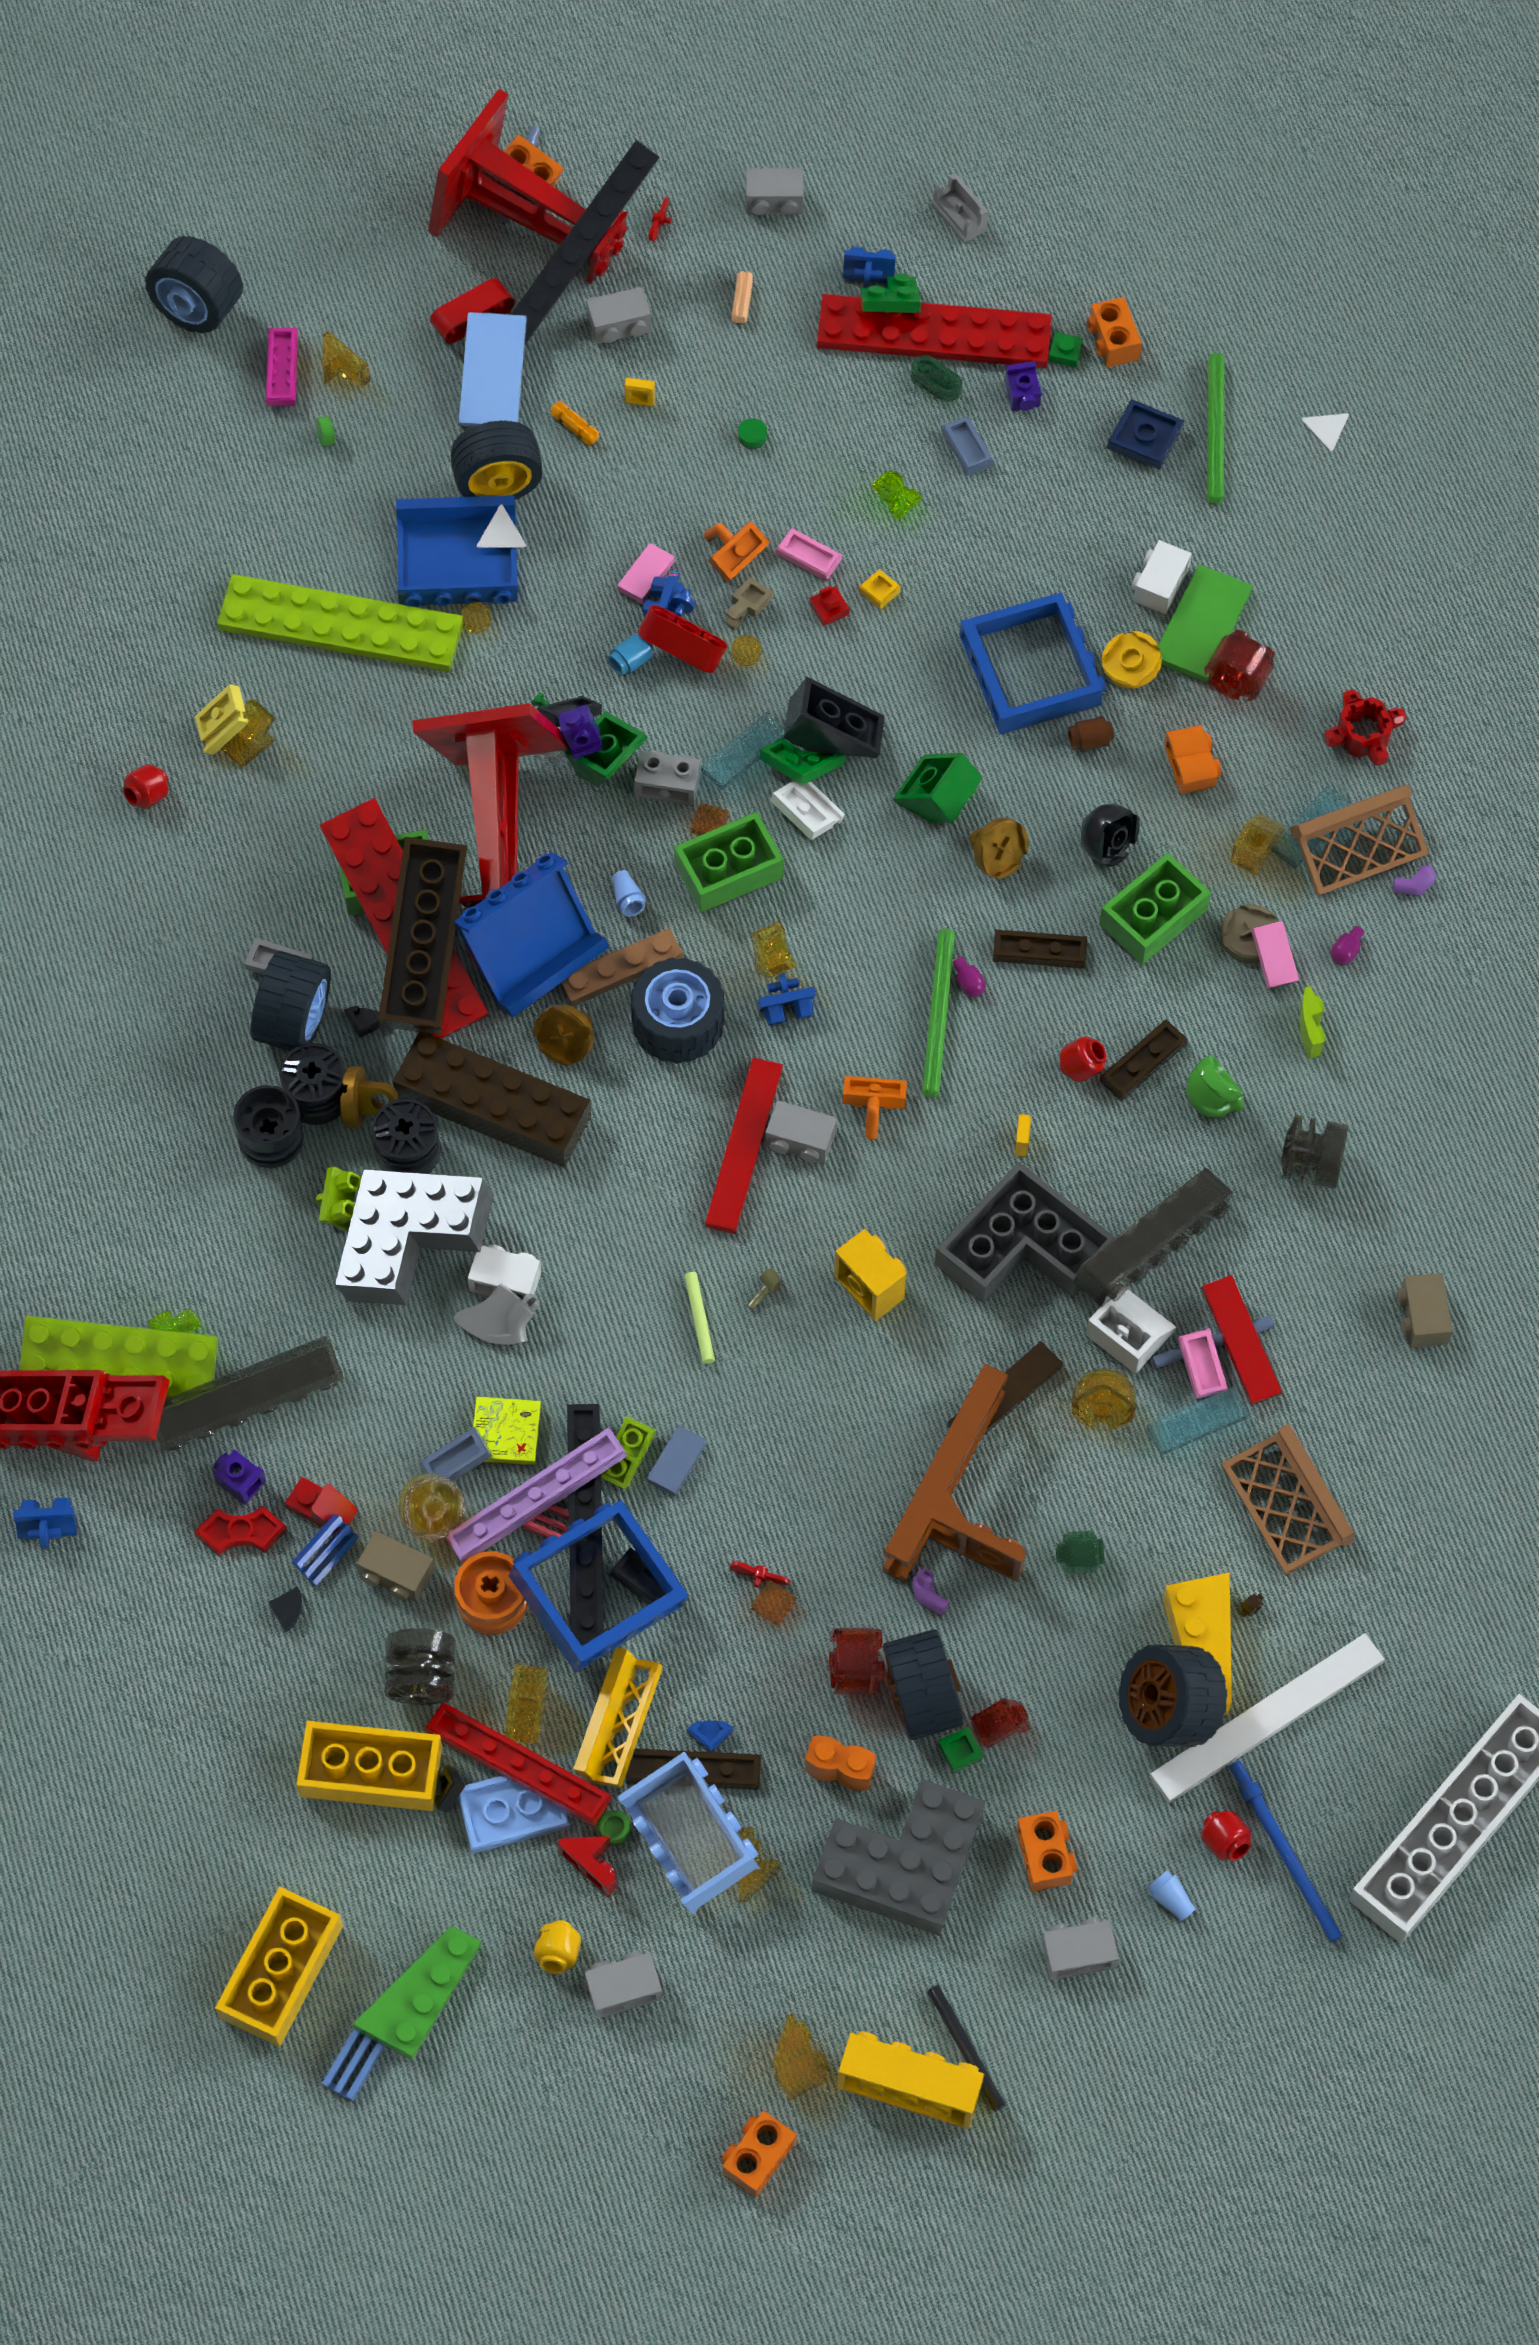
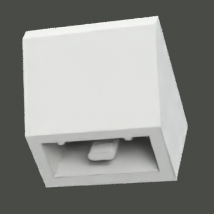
M1126 1288L1109 1297L1088 1320L1086 1336L1136 1374L1176 1330V1326Z

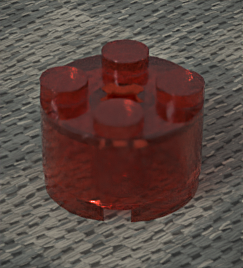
M1235 630L1233 634H1228L1221 638L1205 666V676L1209 673L1211 677L1209 683L1221 694L1238 700L1240 696L1248 697L1246 701H1252L1258 697L1274 668L1273 659L1275 652L1272 648L1261 645L1259 642L1251 639L1245 631Z
M873 1627L832 1628L830 1642H836V1648L829 1652L831 1688H835L833 1694L854 1695L875 1694V1692H879L880 1681H884L885 1678L884 1661H878V1649H882L883 1642L881 1629H874Z

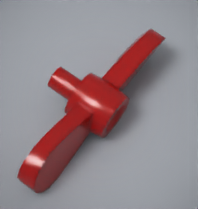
M669 197L664 198L659 213L654 212L653 224L648 234L650 241H656L660 226H664L665 223L671 224L672 219L666 218L665 215L670 201Z
M732 1561L730 1565L731 1571L752 1576L755 1580L753 1586L759 1588L761 1582H765V1580L782 1585H790L791 1582L786 1577L769 1573L768 1568L762 1565H756L754 1568L740 1561Z

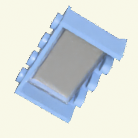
M683 1752L617 1798L628 1810L633 1818L634 1825L649 1844L650 1851L664 1868L669 1882L680 1894L681 1902L694 1915L700 1906L755 1869L759 1870L760 1867L754 1859L759 1855L748 1838L742 1840L737 1832L742 1828L731 1811L726 1814L720 1804L725 1802L723 1796L714 1784L709 1787L704 1780L708 1773L700 1760L696 1758L692 1761Z

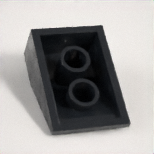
M806 677L789 699L783 738L793 745L800 746L811 752L877 758L880 754L885 716Z

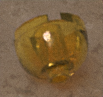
M1106 1368L1095 1369L1084 1374L1076 1383L1071 1400L1072 1414L1080 1423L1090 1428H1096L1095 1422L1109 1423L1108 1430L1117 1429L1130 1423L1135 1416L1137 1403L1134 1386L1124 1374Z
M432 1473L417 1475L408 1481L400 1492L397 1503L398 1514L405 1527L419 1538L432 1541L442 1539L450 1535L448 1532L453 1530L456 1525L459 1526L462 1522L465 1512L464 1495L454 1482L443 1475Z

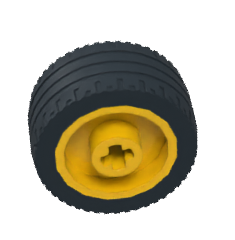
M507 420L478 424L461 433L451 446V464L458 490L463 497L514 495L516 500L533 491L542 479V461L538 443L531 429L524 424Z

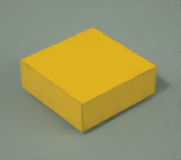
M626 377L624 385L625 402L654 406L655 381Z
M880 569L859 586V593L880 610L901 592V586Z
M1019 1114L1014 1156L1025 1157L1028 1153L1031 1127L1030 1115Z

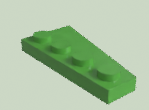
M451 1926L353 2023V2029L413 2061L480 1949L481 1941Z

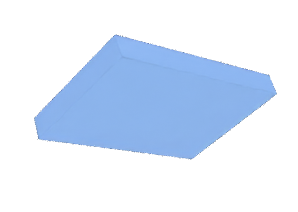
M504 1776L465 1785V1788L458 1796L472 1854L570 1828L565 1810Z

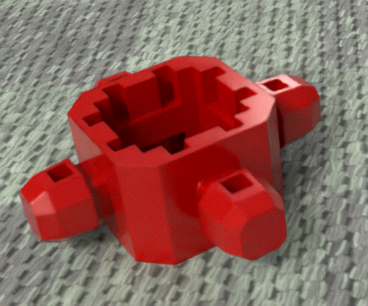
M1356 690L1345 691L1342 697L1344 707L1339 717L1338 726L1328 729L1324 733L1326 745L1328 747H1337L1344 744L1348 754L1360 758L1368 755L1374 765L1385 764L1388 760L1386 748L1392 731L1402 726L1407 719L1403 708L1386 710L1383 702L1379 699L1370 697L1363 700ZM1362 716H1365L1366 720L1372 719L1373 722L1377 721L1379 732L1370 734L1368 739H1365L1364 735L1359 736L1358 733H1353L1354 728L1351 722L1360 721Z

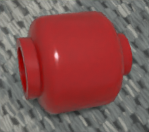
M145 764L125 777L123 786L124 797L132 806L142 809L150 808L166 798L169 791L168 776L162 769L151 764Z
M1088 1036L1080 1037L1062 1048L1060 1052V1069L1065 1076L1074 1081H1086L1104 1069L1107 1057L1106 1051L1098 1040Z
M1229 1810L1220 1813L1216 1811L1207 1816L1203 1822L1204 1828L1201 1834L1204 1844L1219 1860L1236 1861L1242 1858L1251 1847V1831L1235 1812Z

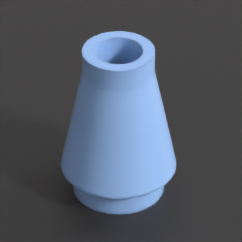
M621 870L616 872L612 876V881L614 883L617 909L628 917L640 914L645 908V895L633 881L628 871Z
M1168 1870L1147 1887L1152 1893L1150 1897L1174 1914L1180 1922L1196 1909L1176 1874L1172 1876Z

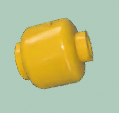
M562 1920L542 1926L538 1932L533 1951L534 1958L542 1970L552 1974H562L574 1967L581 1945L580 1934L570 1923Z

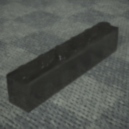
M1204 1168L1082 1263L1074 1283L1100 1307H1103L1110 1300L1116 1302L1124 1295L1129 1285L1132 1283L1135 1286L1138 1285L1146 1277L1148 1270L1152 1267L1158 1269L1162 1266L1172 1251L1176 1253L1181 1251L1189 1242L1191 1236L1194 1234L1200 1236L1208 1228L1210 1221L1214 1218L1220 1220L1230 1209L1228 1203L1233 1191L1209 1169Z
M327 1336L318 1338L166 1398L156 1436L161 1450H177L185 1446L186 1441L198 1437L202 1439L210 1437L217 1432L216 1429L226 1425H240L249 1416L257 1413H270L276 1410L279 1404L287 1401L298 1402L308 1396L307 1393L317 1389L328 1390L338 1384L337 1381L344 1379L331 1342Z

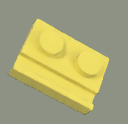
M229 684L195 716L201 742H205L206 746L203 749L204 753L214 755L248 724V719H244L243 716L246 711L239 686Z

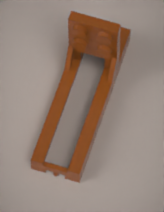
M984 1363L884 1551V1556L888 1558L882 1572L906 1583L930 1539L1018 1582L1023 1572L1027 1551L1022 1549L1023 1546L1016 1540L1011 1538H1005L1004 1540L994 1535L993 1531L983 1524L976 1523L974 1525L967 1522L951 1498L1005 1395V1391L1002 1389L1007 1381L1008 1374Z

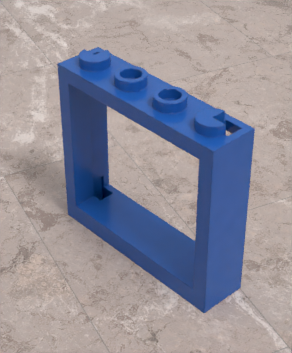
M1062 592L962 620L960 623V640L999 735L1101 706L1102 695L1106 691L1104 680L1101 675L1097 676L1094 656L1091 651L1086 650L1083 630L1080 626L1076 627L1073 620L1075 618L1073 607L1070 602L1066 603ZM1057 615L1086 687L1009 709L980 636Z
M622 1500L613 1505L610 1502L603 1504L594 1511L592 1518L584 1521L583 1518L575 1521L566 1529L568 1532L560 1537H557L556 1534L550 1536L540 1544L541 1548L531 1554L529 1551L522 1553L513 1560L514 1565L508 1575L575 1673L683 1607L689 1596ZM614 1520L666 1595L581 1646L530 1570Z

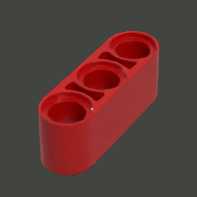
M492 278L437 308L430 316V323L446 343L453 344L466 337L468 312L506 315L513 309L515 299L499 279Z
M657 605L650 606L638 629V635L645 641L707 673L715 672L728 647L726 642L718 636Z

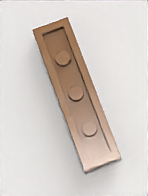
M670 928L586 964L561 982L560 986L572 1007L640 977L646 968L651 967L658 961H664L668 958L681 959L683 958V952Z

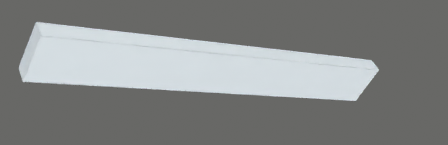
M1364 1633L1219 1728L1216 1734L1203 1745L1188 1748L1150 1773V1779L1170 1804L1383 1664L1384 1657L1366 1633Z

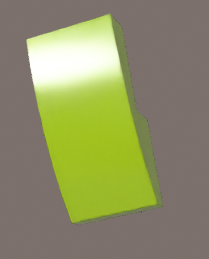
M1311 986L1304 989L1299 1017L1301 1037L1309 1059L1321 1055L1323 1044L1326 1041L1325 1033L1320 1026L1321 1017L1325 1011L1324 1004L1319 995L1315 996Z
M626 1416L616 1438L628 1456L601 1473V1478L623 1489H627L657 1429L630 1416Z

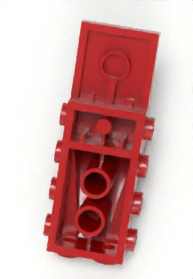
M102 1370L0 1371V1449H8L9 1446H20L26 1449L47 1446L92 1462H98L101 1446H106L107 1441H155L170 1380L164 1375H109Z

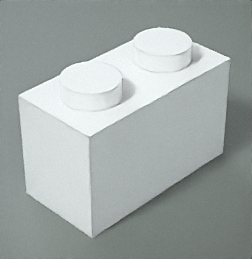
M1159 540L1154 550H1148L1143 562V566H1145L1143 572H1137L1131 586L1135 590L1133 602L1166 615L1189 570L1192 553Z
M482 1245L481 1251L475 1254L468 1276L469 1291L490 1296L501 1283L521 1299H524L526 1294L534 1295L541 1276L540 1260H537L528 1253L514 1254L506 1252L505 1249L497 1245H488V1247Z

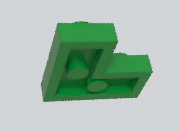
M896 274L895 276H887L886 289L882 286L861 288L860 301L862 311L920 313L921 300L915 277L907 274Z
M783 738L760 749V759L801 786L844 765L846 755L802 751Z

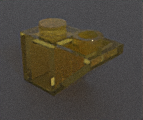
M1258 813L1246 823L1235 841L1230 862L1258 875L1286 826Z
M515 1664L509 1694L505 1736L509 1739L538 1745L549 1687L548 1669Z
M794 2013L787 2016L772 2069L788 2101L824 2083L826 2076L824 2071L828 2069L819 2050L814 2052L809 2043L812 2036L806 2023L803 2020L798 2022Z

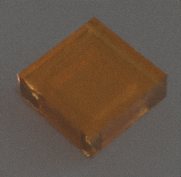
M700 802L691 825V833L703 835L726 825L729 811Z
M769 1580L751 1605V1610L779 1627L796 1603L797 1597Z

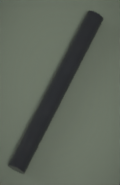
M933 1986L927 1991L965 2061L976 2066L978 2072L984 2073L981 2089L993 2111H999L1006 2106L1003 2098L940 1986Z

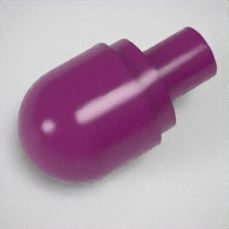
M1354 926L1349 934L1344 933L1337 939L1331 949V958L1336 964L1348 965L1354 960L1360 951L1361 943L1359 940L1365 933L1364 930L1359 926Z
M963 956L955 959L952 962L958 971L955 977L964 994L972 998L982 995L986 988V982L978 968H975L974 965L968 966Z

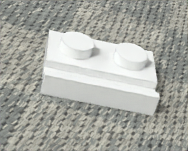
M792 781L773 792L770 800L810 840L828 831L834 824L841 823L845 815L811 781L802 786Z

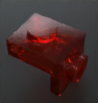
M1003 1698L971 1717L984 1747L991 1748L1016 1732L1026 1733L1030 1730L1027 1722L1029 1719L1025 1707L1016 1700Z

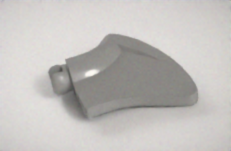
M500 1283L485 1301L456 1313L454 1321L467 1332L484 1341L501 1345L517 1344L528 1340L526 1325L535 1314V1309L539 1307L540 1302L533 1294H526L524 1299H521Z

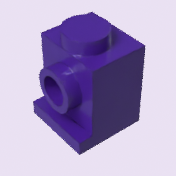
M1035 361L1006 365L1005 386L1011 411L1031 410L1035 407H1040L1041 390Z
M587 704L558 714L561 732L572 750L574 759L603 749L599 727Z
M235 1449L230 1455L223 1453L214 1463L213 1468L215 1471L213 1475L215 1482L244 1505L266 1483L264 1470L259 1466H255ZM237 1468L241 1469L239 1474H232Z

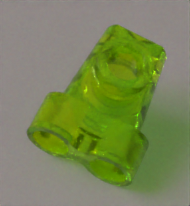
M885 471L872 484V488L891 508L889 512L899 521L911 509L917 506L923 498L914 488L909 489L906 487L902 476L895 471Z
M190 1308L176 1315L175 1318L171 1311L168 1310L154 1316L147 1322L150 1329L189 1333L202 1326L194 1310L191 1311Z

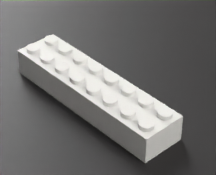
M1518 1694L1352 1890L1348 1901L1399 1943L1402 1944L1539 1781V1709Z

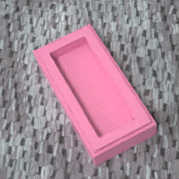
M791 528L776 549V555L824 581L828 580L842 561V554Z
M649 543L617 585L618 591L643 604L652 593L651 584L654 576L664 577L674 564L675 556Z
M1283 921L1253 928L1251 931L1267 989L1299 981Z
M1211 1329L1178 1337L1195 1399L1228 1391Z

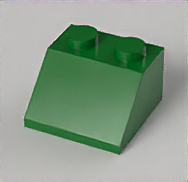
M606 711L596 720L603 749L574 759L571 749L565 752L576 775L596 787L607 781L648 738L645 733Z
M963 753L925 754L898 790L893 800L896 804L931 823H952L960 816L961 809L967 800L975 794L976 787L983 777Z

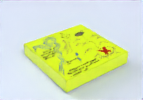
M476 1397L473 1427L479 1430L493 1455L484 1462L536 1465L541 1401Z

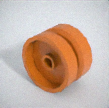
M497 1551L480 1552L468 1558L458 1569L454 1580L457 1610L463 1622L476 1632L486 1635L503 1634L515 1628L525 1616L528 1604L508 1576L514 1565V1559L509 1555Z

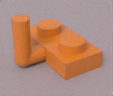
M752 521L747 522L734 535L722 523H717L704 532L706 540L711 541L719 537L724 542V545L708 561L726 582L732 580L770 544L769 540Z
M845 1076L842 1104L856 1107L867 1106L865 1137L867 1139L874 1140L878 1136L880 1107L886 1109H905L907 1081Z

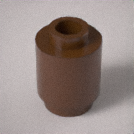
M1104 716L1075 722L1073 726L1068 727V737L1072 750L1079 749L1082 752L1109 746L1110 739H1114V731L1111 721L1106 722Z

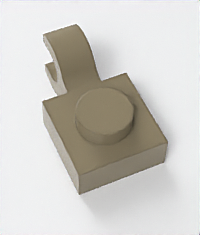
M750 577L732 595V603L735 605L726 612L729 619L725 624L736 630L742 624L747 614L755 618L773 600L774 592Z

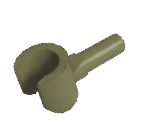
M769 1268L760 1276L764 1286L746 1305L750 1310L753 1311L769 1292L773 1293L781 1287L780 1276L773 1268Z

